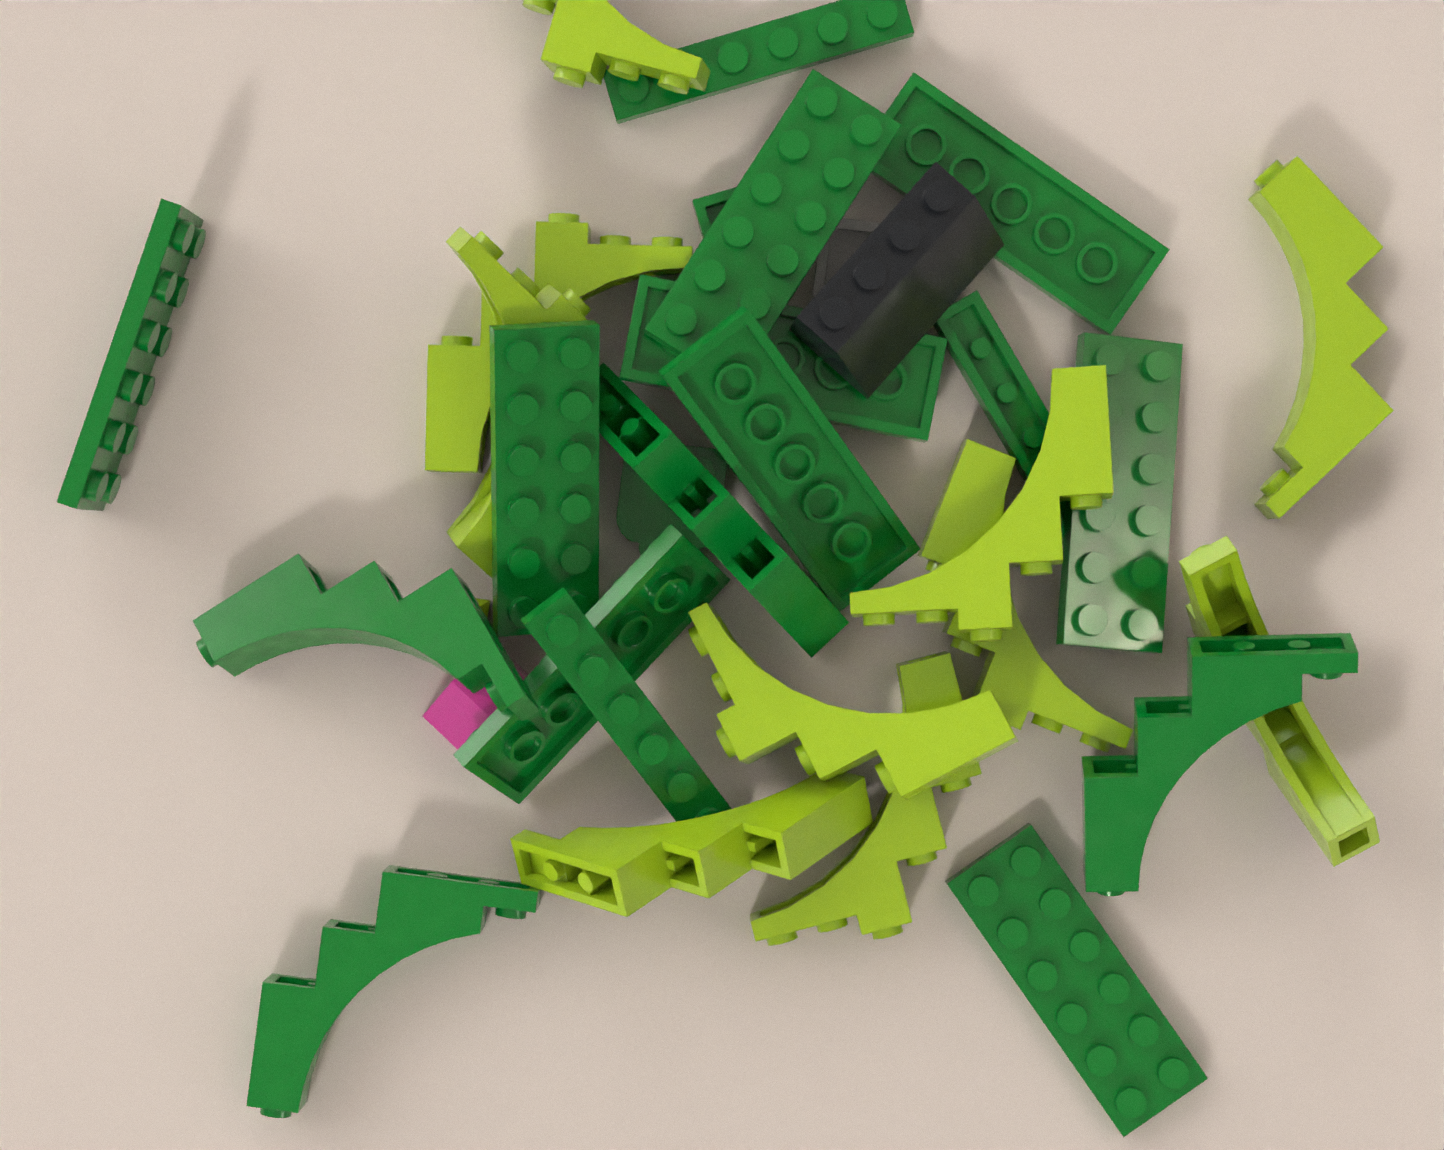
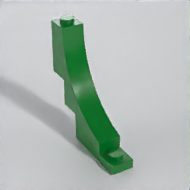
M603 362L600 365L599 433L812 658L849 621L790 556L698 461L678 437Z
M298 553L193 620L201 636V639L196 641V645L205 661L211 667L219 665L234 677L259 663L303 648L329 644H365L408 653L429 662L457 679L473 694L485 687L492 701L501 712L509 708L521 721L540 711L468 584L452 568L403 598L392 577L375 561L332 588L327 589L318 571Z
M1351 633L1187 637V696L1134 697V755L1082 756L1083 872L1086 892H1097L1103 896H1119L1125 892L1139 891L1140 866L1147 837L1163 802L1181 776L1203 753L1226 735L1271 711L1301 702L1302 674H1310L1318 679L1329 680L1339 678L1343 673H1358V650Z
M389 865L382 872L376 925L330 919L322 927L316 979L272 973L263 981L246 1106L260 1108L261 1115L272 1118L291 1117L292 1112L299 1113L307 1102L312 1074L321 1048L332 1026L358 992L382 972L402 959L427 947L455 938L480 934L485 927L487 906L495 907V915L505 918L525 919L527 912L536 913L540 904L541 890L515 881Z

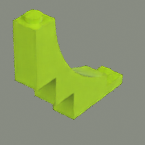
M1298 156L1287 162L1284 166L1278 159L1268 166L1254 180L1260 188L1248 199L1265 219L1281 245L1291 267L1297 287L1303 319V355L1296 396L1286 424L1272 449L1291 470L1287 473L1281 468L1270 476L1259 488L1264 495L1254 504L1267 519H1280L1394 411L1351 366L1358 357L1388 330V327L1346 284L1383 246Z
M845 772L825 782L819 779L817 773L809 778L763 799L698 818L636 827H578L561 839L525 829L510 838L521 884L628 917L671 887L705 898H711L752 869L792 880L872 824L873 819L864 776Z

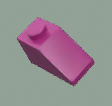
M510 657L521 678L524 680L529 674ZM454 679L422 717L458 750L471 733L478 729L497 709V706L492 701L485 687L473 694L457 679Z

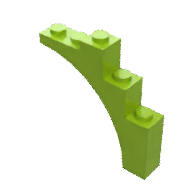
M523 0L522 5L525 8L537 13L552 15L555 9L540 60L554 73L553 79L560 83L577 88H583L585 81L601 85L608 65V72L615 76L632 81H638L640 74L659 79L658 86L680 94H688L689 87L701 91L706 89L711 71L702 58L661 43L631 24L607 0Z
M551 213L548 214V222L536 221L534 283L541 290L549 283L561 294L570 288L585 302L615 286L639 280L640 274L647 276L681 274L693 255V246H683V239L678 237H652L651 245H631V237L620 235L600 236V244H591V228L589 223L579 222L580 215ZM483 293L481 295L480 346H473V337L441 336V345L428 344L425 470L429 472L482 473L487 432L491 423L489 325H496L491 308Z
M460 226L446 241L475 278L491 308L496 325L587 320L585 316L591 311V308L570 288L561 294L548 283L541 290L518 267L510 274L497 261L504 252L482 231L473 237ZM490 464L472 500L446 532L457 548L492 578Z
M1106 365L1052 369L1050 413L1041 450L1023 489L1000 520L967 551L930 573L891 587L850 593L851 615L854 618L863 617V626L895 625V615L916 614V623L927 624L948 622V613L958 612L959 632H970L971 642L1003 640L1002 631L1013 630L1009 567H1020L1021 576L1052 574V565H1062L1063 563L1060 502L1070 501V509L1087 510L1101 508L1102 499H1112L1114 490Z
M969 439L962 441L921 544V550L917 554V556L928 560L925 570L932 572L967 551L1000 520L1004 514L1005 495L1015 464V457ZM1012 596L1013 630L1002 631L1003 640L971 642L970 632H959L958 612L949 613L948 622L945 623L942 632L954 636L950 646L977 657L980 656L983 648L990 650L971 697L991 690L1010 726L1021 730L1027 713L1030 711L1034 713L1031 723L1060 734L1063 725L1083 732L1079 740L1081 743L1106 753L1109 752L1112 744L1126 749L1133 729L1096 711L1062 683L1037 653L1018 618Z
M1227 535L1212 544L1198 547L1189 556L1179 561L1191 602L1185 606L1195 637L1269 635L1246 580L1238 551ZM1303 701L1276 709L1246 723V726L1263 749L1269 775L1333 867L1380 842L1375 816L1339 764Z
M707 602L688 612L695 625L688 629V632L696 649L702 657L709 654L718 670L711 675L718 693L725 703L732 699L735 704L716 714L722 725V728L716 730V734L729 758L737 755L739 761L749 765L799 738L802 744L795 747V751L806 773L809 776L817 773L819 779L828 782L880 755L882 762L876 764L875 769L889 794L898 790L900 796L907 800L1018 742L991 690L951 706L914 713H866L827 705L790 689L765 672L736 642L717 610Z
M943 651L896 664L902 700V713H914L951 706L963 701L949 652ZM979 762L932 787L940 785L942 793L971 786L970 777L982 774ZM932 787L907 800L900 796L898 790L890 794L887 791L873 823L868 827L852 851L821 880L786 901L750 914L755 941L766 939L768 946L784 944L797 939L796 931L816 926L818 932L822 933L843 928L848 925L846 918L856 916L861 934L872 933L873 939H884L902 933V925L911 923L912 918L897 861L906 859L907 866L928 863L937 859L936 851L947 848Z

